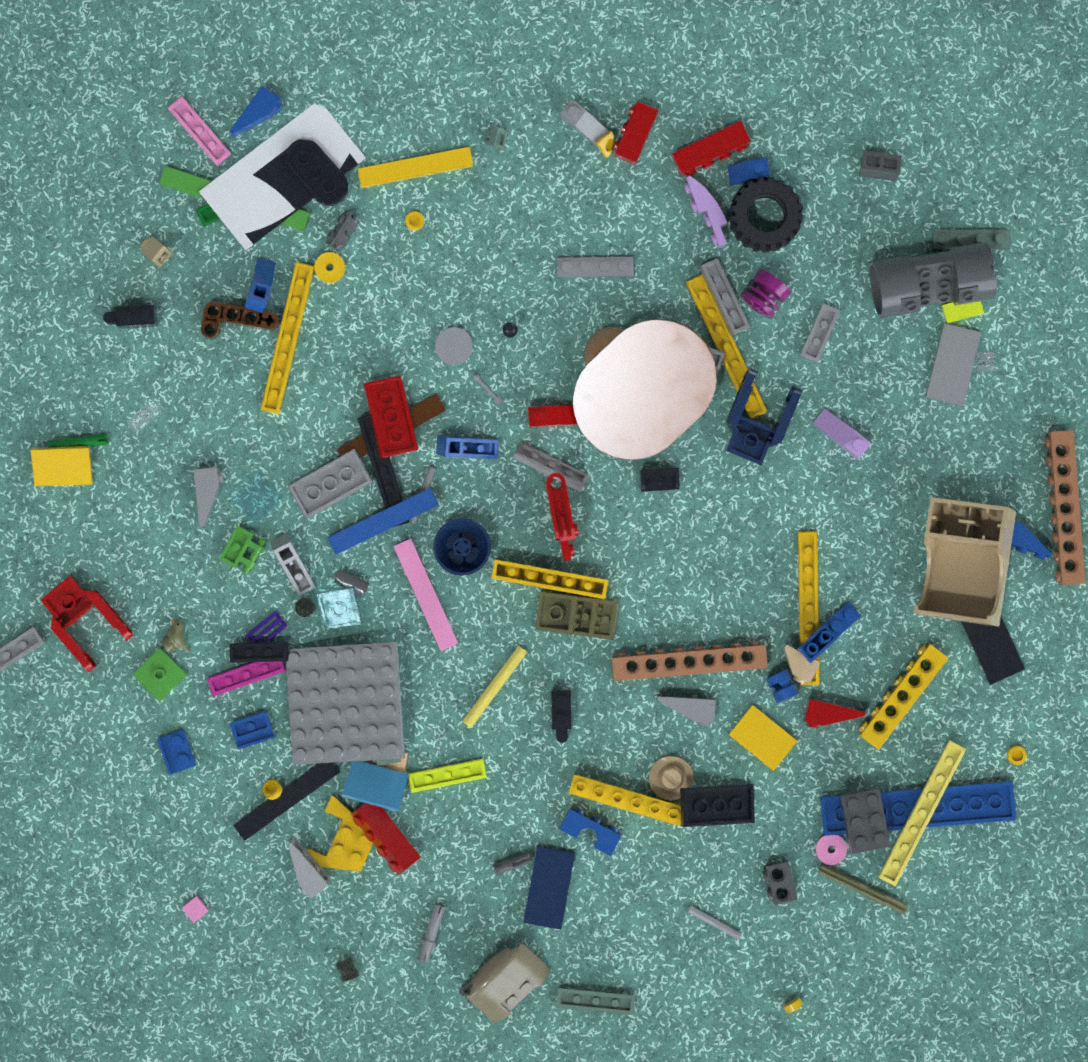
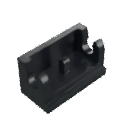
M679 467L640 470L641 492L679 490Z

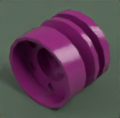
M760 268L752 278L757 287L747 285L746 289L748 292L743 291L740 296L755 312L772 319L775 315L772 310L778 311L780 309L774 301L777 300L784 303L792 292L782 281Z

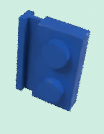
M267 711L229 723L238 750L275 738Z
M184 729L157 738L169 775L197 766Z

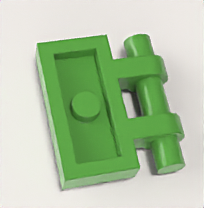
M237 525L219 560L235 568L242 562L245 564L242 572L249 574L251 569H254L255 561L259 554L263 552L266 540L259 538L256 544L253 543L252 539L255 534ZM250 547L253 551L247 559L243 556L247 548Z

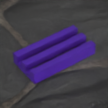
M275 611L247 633L246 636L251 643H257V640L281 623L282 626L261 642L268 643L288 625ZM274 617L277 618L275 622H273L255 638L252 637L254 633H256Z

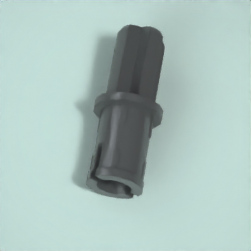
M525 852L514 857L509 856V859L493 864V867H495L494 871L498 876L510 870L515 871L517 867L530 863L532 858L529 852Z

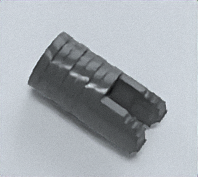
M343 571L335 573V583L344 587L346 591L363 598L370 584L369 582Z

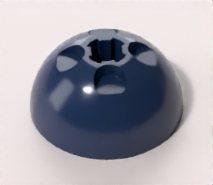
M458 518L447 522L439 529L434 539L433 550L437 562L444 570L454 575L464 576L477 572L485 565L490 555L491 543L486 530L479 523L466 518Z

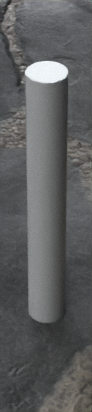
M428 467L419 493L429 489L436 470L435 468ZM419 515L409 519V521L417 523Z
M690 905L687 911L737 940L742 934Z

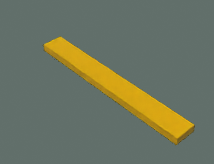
M295 263L260 409L262 411L280 415L314 273V266Z
M701 274L685 283L716 349L725 353L722 362L736 392H738L747 367ZM754 382L751 385L753 388L744 408L751 420L768 412Z
M817 531L798 532L799 646L819 628ZM819 667L811 682H805L804 685H820Z

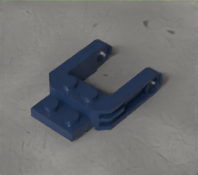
M748 368L726 419L732 435L725 451L761 466L768 448L782 443L800 399L802 389L795 386L791 387L775 427L772 430L770 427L754 420L741 417L753 388L751 385L756 373H758L757 370Z

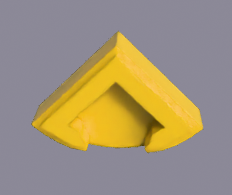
M608 131L595 141L605 158L609 157L612 153L614 143L612 131Z

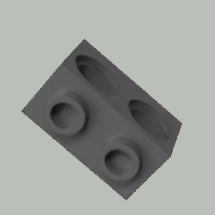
M785 860L764 865L765 870L762 873L764 881L769 883L770 889H767L769 901L773 900V903L777 905L798 900L789 862ZM776 868L782 871L779 878L772 877V871ZM780 887L786 889V894L783 897L776 895V891Z

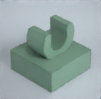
M492 126L491 130H486L490 137L489 140H484V143L497 150L504 151L508 132L499 127Z

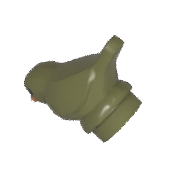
M172 620V626L168 629L167 636H164V639L160 641L169 654L175 651L176 648L183 649L187 653L190 652V649L184 643V627L181 621Z

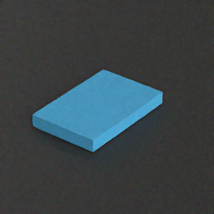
M352 761L342 797L398 812L409 774L362 761Z

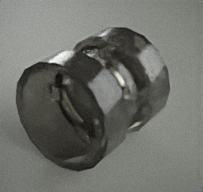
M301 598L295 604L296 613L302 617H310L316 609L315 603L308 598Z
M353 957L335 964L337 970L340 971L341 982H346L360 976L358 969L354 967L355 961Z

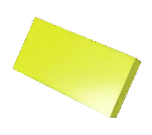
M981 301L957 306L951 302L941 306L947 324L984 313Z

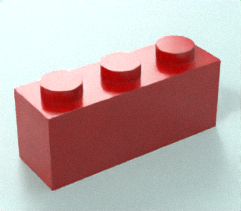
M638 101L636 106H631L628 113L630 120L628 124L624 122L620 132L623 136L614 145V157L636 165L657 117V109Z

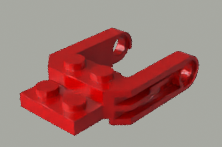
M552 473L546 480V489L556 541L560 540L563 562L571 561V556L575 555L573 544H569V541H575V536H579L577 523L573 524L566 480L562 474ZM554 477H558L562 481L559 488H553L550 485L552 481L556 480Z
M71 575L40 600L52 614L51 630L88 672H91L97 665L69 632L67 627L71 626L92 609L93 605H95L111 626L121 633L126 642L134 636L130 628L99 591L83 590Z

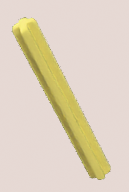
M520 646L516 648L463 719L464 724L468 727H472L525 657L527 654L525 649Z

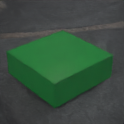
M209 204L196 209L204 228L220 220Z

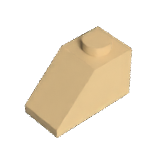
M154 237L145 239L141 244L140 252L159 268L172 254Z
M785 644L783 650L790 673L795 676L794 680L803 685L805 682L810 683L820 662L814 660L809 663L798 650Z

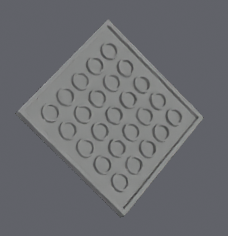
M397 642L288 649L286 670L293 765L405 758Z

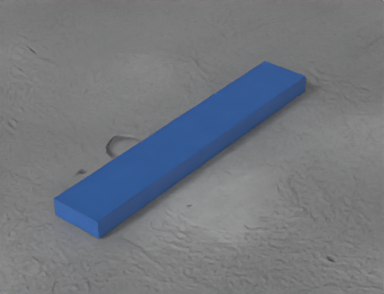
M429 488L327 538L336 555L439 504L432 489Z

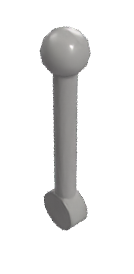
M473 374V380L478 381L492 396L495 404L500 405L502 399L497 397L480 379L479 374Z

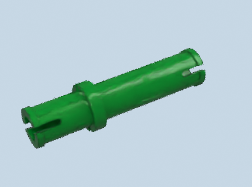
M106 433L75 438L67 436L65 439L48 440V446L94 447L107 446L108 442L107 440H101L107 438Z

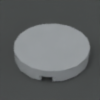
M450 327L444 329L436 338V354L441 361L448 365L456 366L463 364L472 354L473 344L471 337L461 328Z

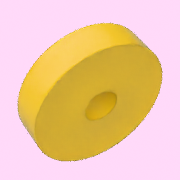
M326 252L317 258L314 270L321 281L335 283L343 277L345 263L338 254ZM330 264L333 265L332 271L326 269Z

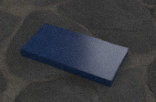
M537 846L523 923L561 930L575 853Z

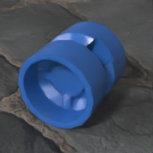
M788 668L765 678L769 688L774 690L772 694L776 703L799 694L795 683H791L792 676Z

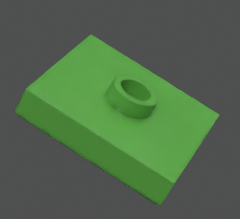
M158 648L133 674L159 702L187 675L161 648Z

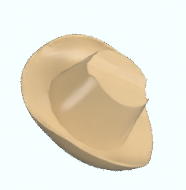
M666 756L657 760L651 767L649 783L651 789L658 797L664 800L680 799V788L692 786L693 773L688 763L683 759L675 756Z

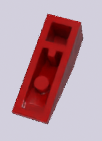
M573 405L528 407L529 428L578 425Z
M808 699L803 721L807 722L806 726L818 728V725L825 726L863 717L866 715V712Z

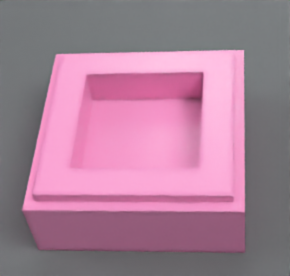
M198 895L182 907L193 923L209 911Z

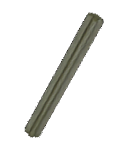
M822 864L818 870L819 874L897 912L904 914L907 910V904L825 864Z

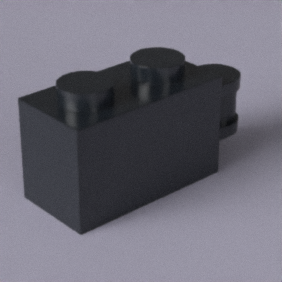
M154 305L115 307V312H106L103 315V320L109 325H116L119 329L158 327L157 307Z
M552 690V730H556L557 741L564 743L568 739V729H571V690Z

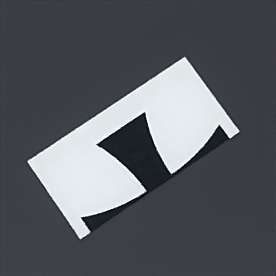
M317 104L311 105L199 191L245 250L249 249L314 199L286 166V151L293 142L302 139L315 142L344 175L366 159L326 108Z

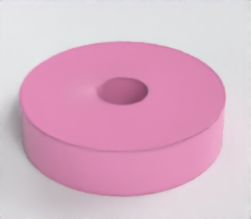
M823 835L817 841L815 851L817 857L823 863L835 865L845 858L847 846L845 841L838 835ZM834 846V852L829 853L828 847Z

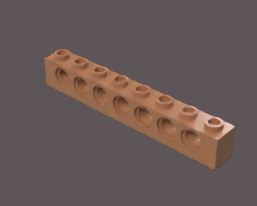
M1074 430L1049 432L1044 439L1045 448H1048L1049 456H1046V465L1050 467V475L1047 476L1048 486H1051L1052 494H1049V504L1053 505V513L1050 514L1051 524H1054L1055 532H1052L1053 544L1056 543V551L1053 553V558L1058 567V570H1055V580L1059 582V585L1086 584ZM1057 446L1063 448L1064 454L1062 456L1056 454ZM1059 465L1064 466V475H1060L1057 472V467ZM1060 484L1066 486L1067 492L1065 494L1059 492ZM1062 503H1065L1068 506V512L1066 514L1061 512L1060 506ZM1064 522H1067L1070 526V530L1067 533L1062 530ZM1065 541H1068L1071 544V550L1069 552L1065 551L1063 548V544ZM1067 560L1073 564V568L1070 571L1065 568Z
M749 642V646L742 647V643L730 644V648H723L722 645H713L711 650H703V646L692 647V651L684 652V648L673 649V653H665V650H654L652 655H646V651L634 652L635 656L628 657L627 653L615 654V658H611L613 681L768 668L766 645H761V642ZM744 651H749L752 655L751 660L748 662L743 661L741 658ZM726 652L732 655L730 663H724L722 660V656ZM706 654L713 656V663L710 665H706L703 662V657ZM688 655L694 658V664L690 667L684 664V658ZM672 657L675 660L673 668L665 666L666 658ZM648 659H654L656 662V667L653 670H648L645 666ZM630 660L637 663V668L633 672L628 671L626 668V664Z

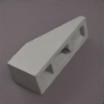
M573 99L570 100L560 113L561 120L596 147L595 141L608 132L600 122Z
M217 467L194 469L199 527L201 528L207 525L221 488L220 483H223V472L219 471Z
M286 533L270 542L272 550L297 594L301 596L316 588L288 534Z
M657 696L659 702L692 721L698 722V726H710V723H714L716 701L714 699Z
M292 836L288 846L301 892L312 899L329 886L331 878L301 843Z

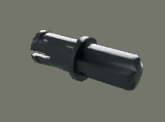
M508 322L503 326V334L508 338H513L518 332L516 324Z

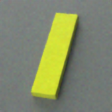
M483 759L408 773L411 793L487 778Z

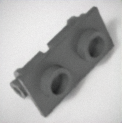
M346 211L342 213L337 219L338 224L336 228L328 233L326 244L333 245V248L337 251L343 249L350 238L344 234L345 231L352 234L359 224V218L352 215L351 212Z

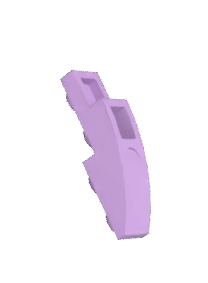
M687 176L685 179L686 183H683L686 194L690 193L692 201H690L693 212L697 211L698 216L706 214L703 218L706 226L710 227L713 233L710 234L713 245L717 244L718 249L726 246L727 243L721 227L726 226L727 221L721 208L703 185L691 176Z

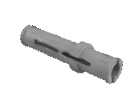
M434 904L425 937L421 940L422 946L417 958L418 961L429 963L432 949L436 946L435 939L446 909L444 906Z

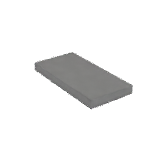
M947 323L943 324L926 398L963 407L982 332Z
M352 449L288 485V488L305 519H308L368 486L373 481L356 450Z

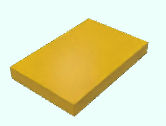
M89 446L31 448L34 486L89 485L93 483Z
M751 705L728 734L773 771L797 743L796 739L754 705Z

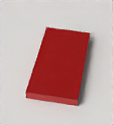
M401 375L363 383L380 458L417 451L418 445Z

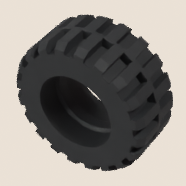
M759 177L755 181L750 180L734 196L729 208L728 219L731 224V232H734V237L737 241L740 240L744 247H750L755 252H775L783 246H787L798 233L803 220V206L799 202V195L793 192L794 188L790 185H785V181L781 179L779 181L774 180V177H768L767 179ZM759 198L772 199L783 210L782 224L772 232L759 231L748 220V209Z

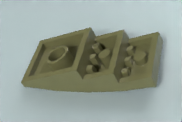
M540 592L535 630L614 640L619 602Z

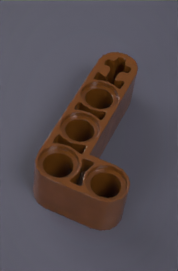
M210 302L204 308L201 333L207 339L214 340L220 334L222 323L274 331L279 327L280 321L274 313L269 311L261 313L245 307ZM213 307L219 309L216 316H210L209 314L210 309ZM235 310L237 311V317L233 320L229 319V312ZM249 314H256V320L253 323L247 322ZM260 315H262L264 320H269L272 317L275 322L269 326L267 322L261 321ZM208 326L215 327V332L212 335L206 334Z

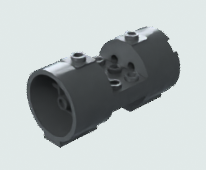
M977 242L944 248V252L917 257L900 255L869 261L870 285L878 317L886 318L916 313L921 310V306L950 301L957 306L995 299L997 294V278L994 276L992 265L994 260L989 245Z

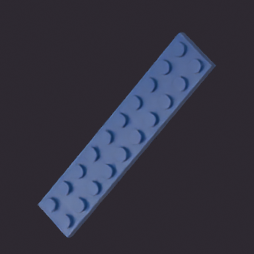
M1013 781L947 786L926 827L1016 820ZM923 788L880 792L888 831L902 830ZM839 795L820 797L823 835L846 834Z

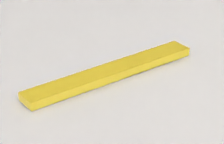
M950 740L947 741L878 878L896 887L966 751L964 747Z

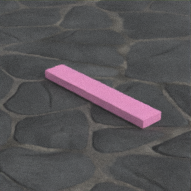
M409 539L393 546L440 651L458 644L412 540Z

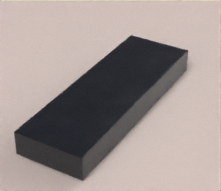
M288 642L229 643L230 663L288 661Z

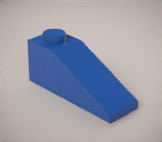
M261 86L230 129V135L236 137L272 118L274 114L277 115L283 107L281 105V98L264 86Z
M437 435L436 454L444 457L497 459L499 440L456 435Z

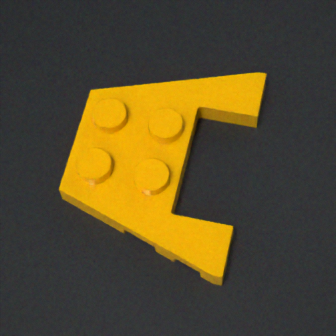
M332 795L325 812L342 819V823L327 856L310 848L307 851L323 868L361 871L373 843L365 837L361 827L354 823L353 817L350 815L352 812Z

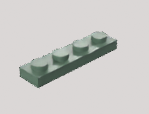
M1010 230L932 231L933 250H944L947 247L977 242L987 243L990 250L1010 249Z
M558 987L557 1008L634 1015L635 994Z

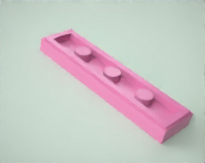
M182 96L168 107V110L216 166L220 165L231 155V152Z

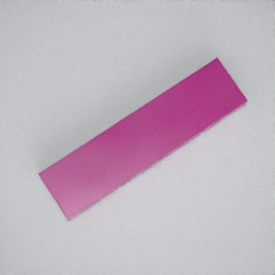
M283 661L252 662L209 677L207 680L214 697L283 673L286 669Z

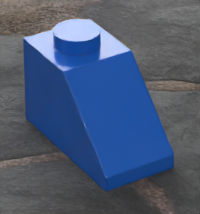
M767 158L747 160L728 166L730 186L746 184L750 180L755 181L759 177H763V179L770 177Z

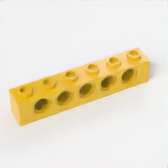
M494 560L491 579L604 600L609 581L501 560Z
M931 644L920 647L916 653L919 656L915 661L911 660L905 667L906 673L903 677L899 675L893 683L895 685L894 689L891 692L888 690L882 697L884 702L881 706H876L870 713L872 717L868 723L864 721L859 727L860 733L858 736L875 749L879 750L948 660L946 655ZM924 659L929 662V668L925 671L920 666ZM911 675H916L918 678V682L914 686L909 683ZM900 690L906 692V698L903 701L897 698V693ZM889 705H892L895 709L892 716H887L885 713V709ZM880 720L883 723V728L877 732L874 729V723Z
M573 774L568 791L569 794L674 825H681V805Z

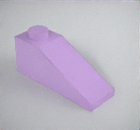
M826 409L813 422L816 427L856 460L871 445L861 434Z

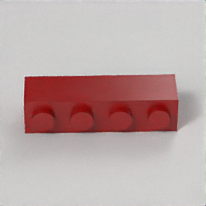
M739 121L672 153L671 158L681 177L685 175L686 177L693 176L697 173L696 170L701 167L707 169L713 166V162L718 159L724 161L730 158V154L735 151L738 153L748 149L747 145L750 144L751 140L742 122Z
M364 803L350 814L353 817L354 823L361 827L365 837L375 845L378 854L386 859L390 869L397 873V875L404 872L421 858L382 807Z

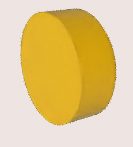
M409 212L405 217V224L412 231L420 230L424 225V217L420 212Z
M1012 746L1007 751V759L1014 765L1024 763L1027 758V753L1021 746Z
M274 779L268 780L262 787L263 795L270 800L277 799L283 790L282 785Z
M797 997L786 1003L783 1008L786 1013H791L799 1009L803 1002L800 997Z

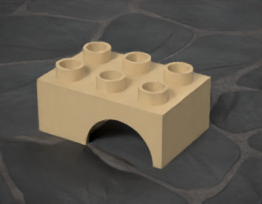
M931 497L924 544L927 549L926 578L921 598L914 605L913 613L999 627L1016 511L1004 506Z

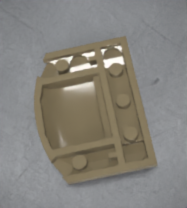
M522 942L518 943L520 947L511 950L507 947L486 962L473 978L470 994L466 992V998L494 1023L510 1016V1011L537 985L540 987L550 971V968Z

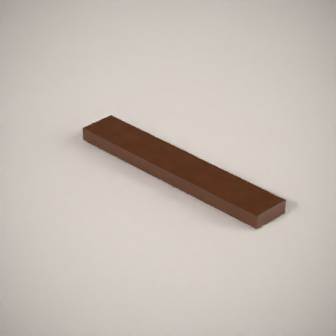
M437 394L409 409L413 429L446 411ZM363 435L336 449L339 455L342 456L355 449L360 458L366 456L368 451Z

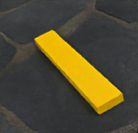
M470 147L358 168L361 188L473 167Z

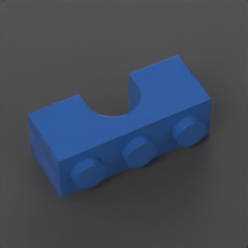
M577 807L574 810L569 808L559 830L577 838L583 829L591 828L597 833L594 848L611 856L622 836L618 833L619 829L610 824L608 827L602 825L601 819L593 815L589 818L584 815L585 811Z

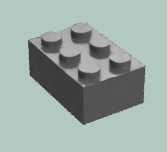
M872 788L839 795L849 852L855 854L891 847L880 789Z

